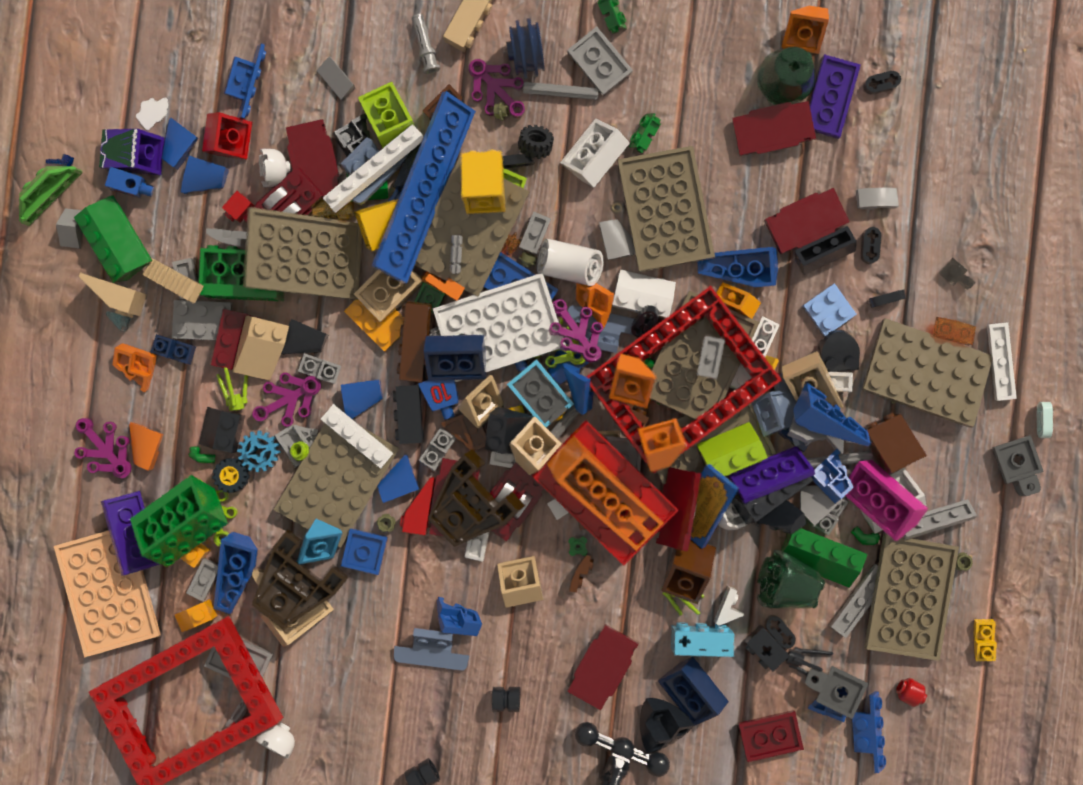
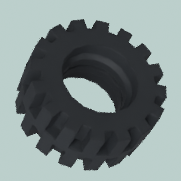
M528 125V128L524 127L520 132L518 141L520 152L522 154L525 153L526 157L531 156V159L535 157L541 159V157L546 158V156H549L554 141V136L552 132H549V129H543V126L538 127V125H534V127Z

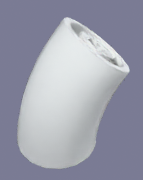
M546 238L539 250L537 273L593 286L599 280L603 270V255L596 249Z

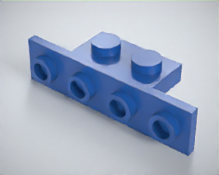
M261 43L257 46L253 62L236 56L233 58L224 94L242 100L237 118L244 119L250 113L251 106L249 101L255 95L256 87H254L255 80L259 79L261 73L259 65L260 62L264 61L266 55L264 50L265 44Z
M875 691L869 695L871 713L856 712L852 719L854 752L872 753L874 755L875 773H880L886 766V756L883 755L885 738L882 736L884 721L880 715L882 699L879 697V691Z

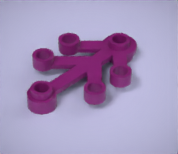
M481 59L471 61L468 70L470 75L474 77V90L471 94L472 100L474 102L482 101L481 79H483L487 84L485 113L488 116L494 115V111L489 113L487 108H494L495 93L506 103L513 117L519 118L523 116L525 112L524 104L520 101H514L501 88L513 87L515 90H521L524 84L523 79L520 77L497 79L492 78L488 74L500 73L502 76H508L511 69L506 63L486 65ZM477 66L482 68L480 72H476L474 69ZM507 67L508 72L503 73L501 69ZM520 81L522 84L517 87L514 83ZM479 93L481 97L475 99L474 94ZM518 107L521 111L520 113H515L514 109Z
M562 299L555 300L553 307L556 316L562 317L570 330L561 328V325L557 322L551 323L549 327L551 335L567 337L561 340L559 344L560 349L582 354L584 360L590 363L598 361L601 357V350L597 344L599 334L603 330V325L599 322L592 324L590 328L592 335L589 343L585 334L592 310L589 307L581 309L579 314L581 319L578 327L567 311L566 302ZM571 339L579 341L581 345L572 344Z
M282 373L280 375L281 383H292L301 386L295 391L275 386L272 382H266L263 385L264 392L276 393L284 397L266 407H255L252 412L253 418L257 421H265L271 412L288 404L285 416H283L281 422L284 426L289 427L294 423L293 414L298 397L304 394L303 404L298 409V414L301 417H308L311 413L309 407L312 397L321 389V382L318 378L308 376L305 379L291 376L289 373ZM284 375L289 376V380L287 382L283 381ZM310 382L315 384L314 389L309 388ZM268 384L272 385L271 391H267L266 386ZM303 408H306L308 411L306 415L301 413ZM260 410L265 412L264 417L259 416ZM287 417L291 419L288 425L285 423V418Z
M81 418L76 422V430L80 433H85L99 450L78 447L75 449L74 455L79 459L85 457L107 458L111 463L99 464L97 461H92L88 463L87 470L90 473L98 471L112 472L117 478L127 477L131 473V464L126 460L129 438L119 436L116 439V445L119 447L117 458L113 453L114 433L117 425L114 422H106L103 425V430L106 432L104 443L93 431V422L90 419ZM82 422L86 425L84 429L80 427ZM108 424L113 426L111 431L107 429ZM121 438L125 439L124 445L120 444ZM80 449L84 451L83 456L79 455ZM93 463L96 465L95 471L91 468ZM120 465H122L124 468L122 472H119L118 467Z

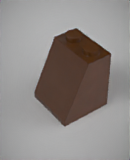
M891 412L883 416L884 420L878 423L873 421L865 425V430L869 433L871 443L869 447L878 465L887 473H894L927 456L901 414Z
M690 539L688 551L673 548L661 591L698 604L711 578L716 547L707 544L706 547L701 549Z

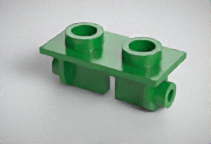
M598 0L597 3L602 15L610 13L609 16L604 18L608 30L614 34L619 31V27L627 29L625 25L626 18L617 6L619 1Z
M655 113L646 114L641 118L638 130L630 138L629 148H637L636 151L641 154L647 151L652 141L647 136L648 133L655 136L661 125V119L655 117Z

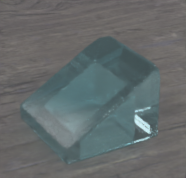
M110 311L106 312V316L120 331H127L130 317Z

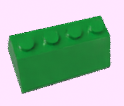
M114 195L85 207L74 216L75 221L112 283L129 280L153 261Z
M800 528L792 534L787 533L777 560L850 588L861 573L868 554Z

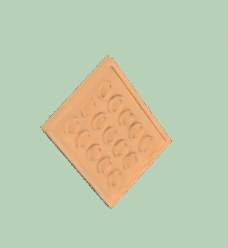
M109 530L54 546L84 657L161 635L143 570L121 576Z

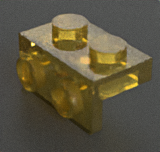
M319 200L315 204V209H312L313 217L338 218V220H348L349 217H355L354 202L350 201L336 213L325 200Z

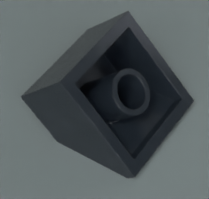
M207 407L199 444L224 452L236 453L245 415Z
M502 407L495 408L489 413L485 449L500 454H513L510 446L511 441L534 416Z

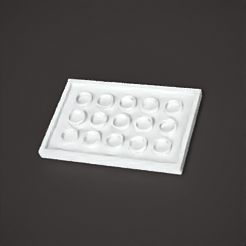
M543 273L482 292L479 297L473 295L433 308L441 336L484 335L486 373L560 349L559 344L563 339V336H554L549 333L551 323L559 322Z

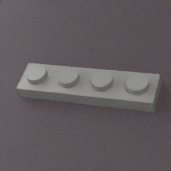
M968 499L930 510L903 537L907 540L975 519L977 514Z
M876 564L871 567L829 625L845 638H847L872 604L878 569Z

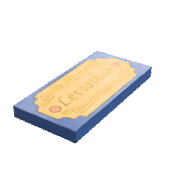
M710 464L706 465L701 473L696 513L690 537L701 549L706 547L739 489Z

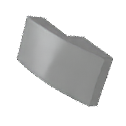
M864 188L856 190L857 209L874 210L876 208L895 209L899 207L897 188Z
M304 353L298 372L335 384L341 366Z
M440 428L420 457L419 462L435 471L456 440V437Z
M843 497V501L813 527L829 536L839 521L838 517L849 501Z

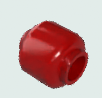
M912 678L902 679L897 685L896 693H898L899 700L911 707L923 704L927 698L925 686Z

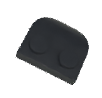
M834 330L829 332L828 336L823 340H820L818 349L828 372L859 370L860 349L855 338L847 331Z

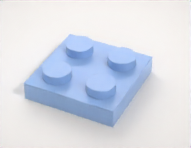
M835 283L802 306L824 337L857 315Z

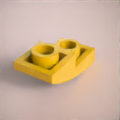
M974 619L973 634L976 661H996L997 643L994 640L996 622L993 619Z

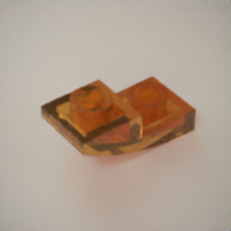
M936 317L933 336L969 346L973 345L976 326L952 319Z

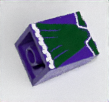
M102 129L99 168L110 170V167L128 173L161 175L164 137L141 129Z

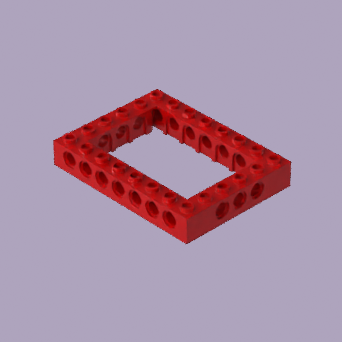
M711 286L586 376L590 379L591 390L647 466L648 462L638 429L644 428L641 421L635 417L630 406L625 402L609 398L621 354L638 358L643 362L703 317H706L751 376L750 380L746 381L680 430L686 445L681 454L782 380Z
M230 616L221 619L89 691L137 785H163L278 724L284 718ZM215 647L250 714L237 723H231L224 730L214 732L207 739L199 740L190 748L182 749L175 756L165 758L161 763L153 767L156 762V755L154 752H151L145 740V735H142L136 724V718H133L127 707V701L121 696L202 652Z

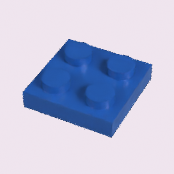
M350 528L341 566L379 575L388 537Z

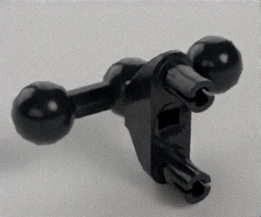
M583 722L575 729L576 741L581 746L589 747L596 744L611 752L600 777L601 785H620L621 781L627 776L630 759L645 765L648 773L655 777H662L669 771L670 761L663 753L654 752L650 755L635 749L632 741L628 738L619 737L614 740L600 734L597 727L590 722Z

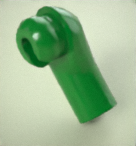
M199 447L189 448L190 453L188 455L194 461L215 464V454L199 453Z
M858 526L851 530V534L862 545H876L879 543L880 535L878 533L864 534Z

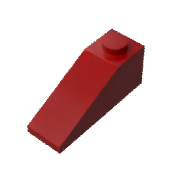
M436 477L429 478L405 512V516H401L400 527H403L402 532L420 535L427 534L428 517L430 515Z

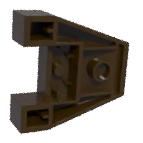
M473 449L465 453L451 467L428 517L429 521L454 547L505 525L525 507L523 502L513 492L498 503L480 484L474 475L485 462Z
M288 529L272 549L252 603L254 608L282 629L334 596L348 579V575L334 564H332L321 579L302 564H298L297 560L291 556L300 546L302 540Z

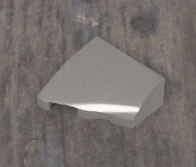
M618 220L599 222L607 260L635 255L632 236Z
M206 228V234L215 240L233 246L246 247L247 232Z

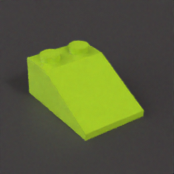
M393 82L358 97L382 148L387 146L412 124L414 125Z

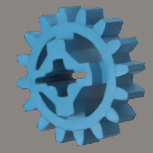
M253 431L250 432L251 437L244 436L245 442H239L242 449H238L237 452L242 453V455L238 459H244L242 465H249V471L253 470L254 467L256 472H260L261 467L263 471H267V466L274 467L273 461L279 460L276 454L281 453V451L276 450V447L280 444H274L273 441L276 438H269V432L263 435L262 431H258L256 435ZM259 438L267 441L268 444L265 445L261 443V440H259ZM251 444L249 451H247L248 445ZM259 448H266L260 454H252ZM271 451L270 458L267 459V455ZM250 458L255 459L259 464L253 463Z

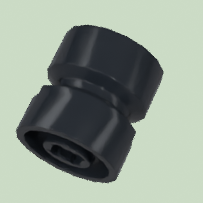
M493 687L492 712H503L505 708H507L508 712H520V687H509L507 691H505L504 687Z
M429 758L419 763L418 768L413 766L404 772L408 785H433L440 781L439 773Z

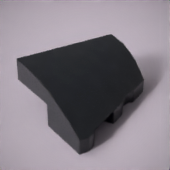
M365 113L332 133L346 157L366 138H370V133L367 131V116Z
M291 319L281 354L322 352L329 335Z
M786 500L755 522L754 525L759 527L760 524L768 525L771 530H781L784 533L792 534L807 523L804 513Z

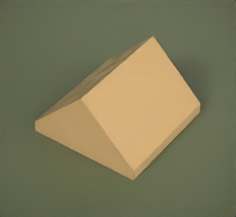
M489 375L457 407L477 428H480L489 419L490 412L504 405L493 376Z

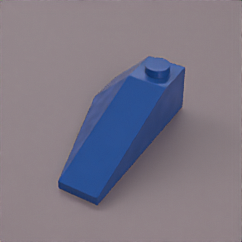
M774 247L714 253V259L697 261L698 274L752 287L776 286L778 256L777 249Z
M808 383L804 385L793 409L795 422L800 427L865 446L871 444L867 430L853 418H846L840 411L841 408L836 404L832 406L825 400L827 396Z
M232 532L221 539L213 609L231 614L256 567L258 549L249 536Z

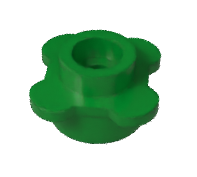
M585 537L569 538V554L571 556L576 554L585 556L588 552L586 549L587 539Z

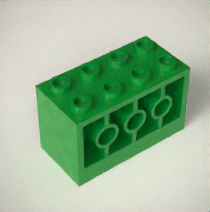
M207 245V248H200L199 284L204 286L199 294L200 296L211 299L284 302L285 292L243 287L244 272L242 274V271L245 267L246 250L238 249L236 246H226V249H223L216 245Z
M192 475L130 519L141 555L165 567L174 564L175 561L188 554L192 549L228 524L215 488Z

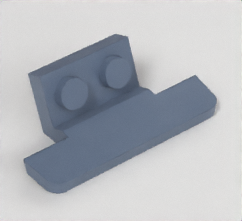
M366 138L341 165L350 176L376 155L379 150L370 138ZM408 154L355 196L352 201L358 205L364 204L405 162Z
M572 305L569 307L568 313L575 322L580 323L581 317L579 314L583 307ZM610 313L604 329L599 334L597 346L600 350L617 353L620 333L632 334L631 326L634 319ZM593 316L588 319L585 334L589 343L592 335L590 328L594 322H597Z
M783 373L778 374L782 380L774 386L775 392H769L752 402L764 437L781 430L790 429L796 400L783 378ZM792 437L795 447L805 443Z
M414 628L413 648L394 646V660L399 663L465 670L469 661V655L451 653L453 634Z

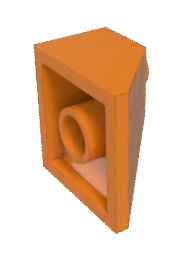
M809 5L791 11L781 48L819 54L829 21L828 8Z
M621 354L609 398L647 408L656 376L640 359Z
M677 419L638 429L650 472L670 467L686 447Z

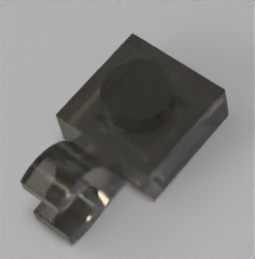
M954 258L950 259L939 272L952 285L958 282L967 290L976 283L973 279L964 275L968 270Z

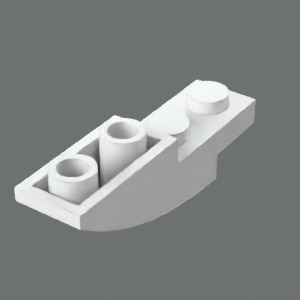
M762 316L752 341L765 357L779 324ZM741 364L730 385V388L734 390L751 379V376Z

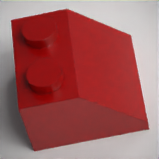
M220 112L207 114L202 152L246 160L248 157L252 122Z

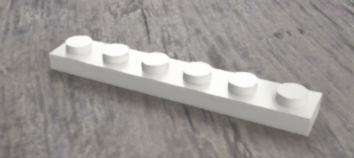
M412 124L325 195L323 199L336 213L423 141L424 136Z

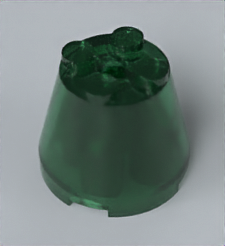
M799 47L782 48L773 51L763 60L758 70L757 83L769 102L774 105L787 102L796 104L808 97L815 84V68L812 55Z
M774 550L773 555L766 557L760 568L757 583L760 584V594L757 595V599L761 606L770 609L816 608L820 591L825 586V580L821 579L818 571L787 552Z

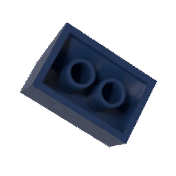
M484 335L426 336L424 358L428 380L486 379Z
M693 656L677 664L658 680L659 684L679 709L688 716L694 726L718 716L729 702Z

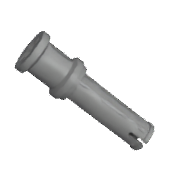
M417 14L412 16V21L420 46L419 57L424 64V74H432L439 71L440 66L436 62V51L430 44L423 14Z

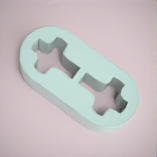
M1039 402L1037 404V435L1039 438H1051L1053 433V407L1051 402Z

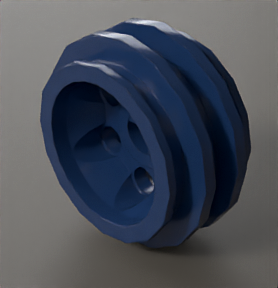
M526 18V26H520L519 20H515L516 27L512 28V26H509L511 41L506 42L509 61H514L516 75L523 72L524 79H527V72L534 71L535 77H538V70L545 71L539 24L535 22V24L531 25L530 18Z

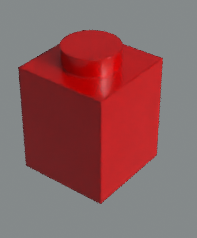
M236 191L222 208L226 211L224 215L232 222L236 220L241 223L244 220L243 217L248 213V208H253L255 205L239 191Z

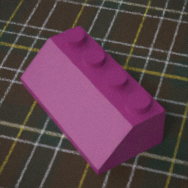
M873 460L859 461L849 476L853 488L845 496L894 541H898L913 529L928 510L923 503Z

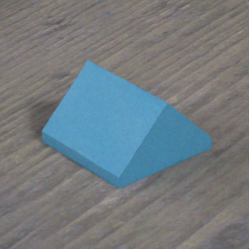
M315 519L305 535L297 563L304 564L334 558L342 531L321 520Z

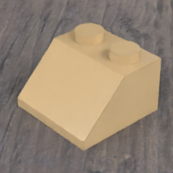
M534 416L511 441L510 446L516 462L531 475L540 470L562 443Z
M535 556L497 564L501 592L506 608L543 600Z

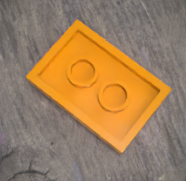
M359 299L355 300L344 311L384 352L401 337L400 328L401 325H404V317L396 309L381 322Z

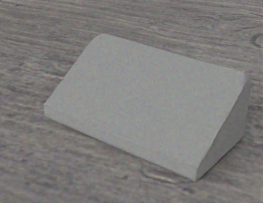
M330 56L318 68L317 72L341 100L356 89L354 84Z

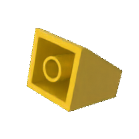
M469 151L462 153V198L466 214L506 212L501 151Z
M399 199L354 211L367 249L371 251L379 249Z

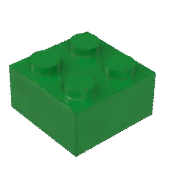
M423 282L414 302L432 304L431 313L434 314L433 308L441 305L446 294Z

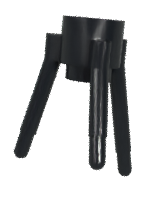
M795 647L794 650L789 649L788 654L790 657L786 659L785 663L789 664L790 668L796 669L807 676L808 672L801 668L802 665L818 671H823V668L804 661L805 656L801 655L802 653L833 655V652ZM815 676L811 678L816 682L818 681V678Z

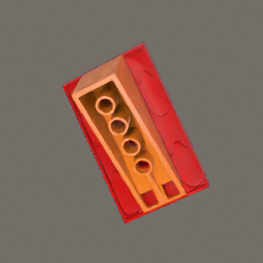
M587 420L553 453L540 470L532 475L623 566L679 511Z

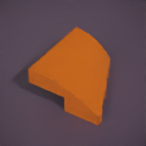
M428 271L423 272L421 275L422 281L458 301L465 289L450 278L443 280Z
M576 283V301L582 307H589L592 310L591 316L601 323L604 329L611 312L614 293L597 283L593 286Z
M122 343L114 348L112 365L118 371H122L127 379L130 381L134 380L139 384L142 392H146L153 376L157 355Z
M130 422L133 463L148 471L153 470L164 434Z

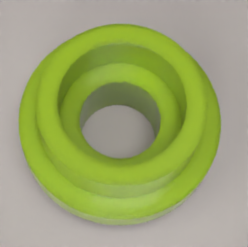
M299 441L291 446L290 453L295 460L302 461L308 456L309 447L305 442Z

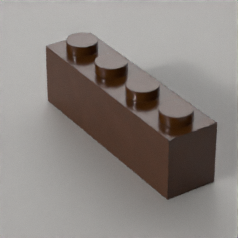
M409 301L402 307L404 325H401L400 336H403V340L398 350V354L401 355V363L397 365V374H400L399 380L423 382L425 380L424 345L430 330L432 307L430 303Z

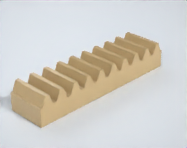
M151 258L153 261L147 265L142 275L182 298L195 303L204 286Z

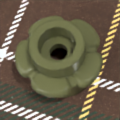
M500 102L494 105V117L504 121L505 117H508L509 110L504 102Z
M523 252L521 257L519 256L520 264L531 268L532 265H536L537 257Z
M383 514L382 517L377 519L378 529L381 532H391L394 529L396 521L390 514Z
M964 552L959 553L956 569L959 571L969 570L973 564L971 556Z

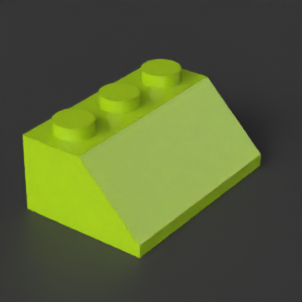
M750 422L696 444L705 466L710 464L724 476L768 458L761 440Z

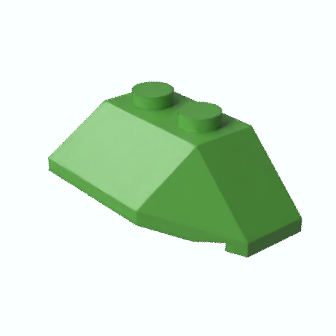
M46 166L36 173V177L31 182L26 183L22 188L23 190L19 193V221L30 226L83 172L74 166Z

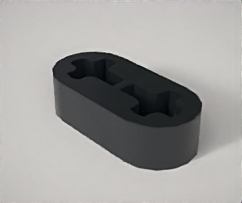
M896 71L872 75L864 82L863 88L870 95L893 90L900 84L901 76ZM890 76L896 80L893 85L891 82L885 83L884 81L888 80ZM871 81H873V83L880 82V84L877 85L875 89H873V87H869Z
M525 153L502 156L504 169L535 164V158L531 159V156L526 157Z
M870 227L863 232L861 243L862 261L866 264H872L878 261L881 250V232L876 227ZM871 231L873 235H876V238L872 240V244H870L871 238L867 237V234H870ZM870 247H872L871 253L875 254V257L871 258V260H869V256H866V253L870 251Z
M903 289L869 298L870 306L873 308L906 299L905 291Z
M645 306L633 320L631 332L635 337L644 335L658 321L659 310L655 306Z
M776 615L768 616L765 620V627L783 648L793 647L796 638L787 625ZM771 620H774L775 622L777 620L779 621L777 623V626L780 628V630L777 631L774 627L770 628V626L772 625L770 623ZM781 633H784L787 637L791 636L788 644L786 642L782 643L784 639L780 635Z

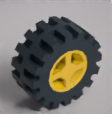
M229 458L220 461L215 466L212 479H214V484L218 486L219 490L225 493H234L242 490L248 484V479L250 478V475H248L249 470L246 466L242 465L243 462L241 460Z

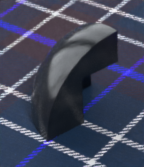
M646 698L640 713V734L647 753L667 747L668 742L673 739L682 738L694 726L684 712L667 701L657 698Z

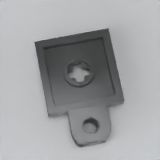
M1031 435L992 447L1005 484L1012 482L1019 496H1030L1040 492L1041 486L1035 474L1044 471ZM1016 454L1018 457H1022L1019 465L1013 461Z
M831 666L828 674L811 668L805 679L808 687L819 692L816 702L853 719L869 684L834 666ZM818 676V681L812 682L811 678ZM845 687V691L848 694L847 696L843 695L841 698L838 696L837 689Z

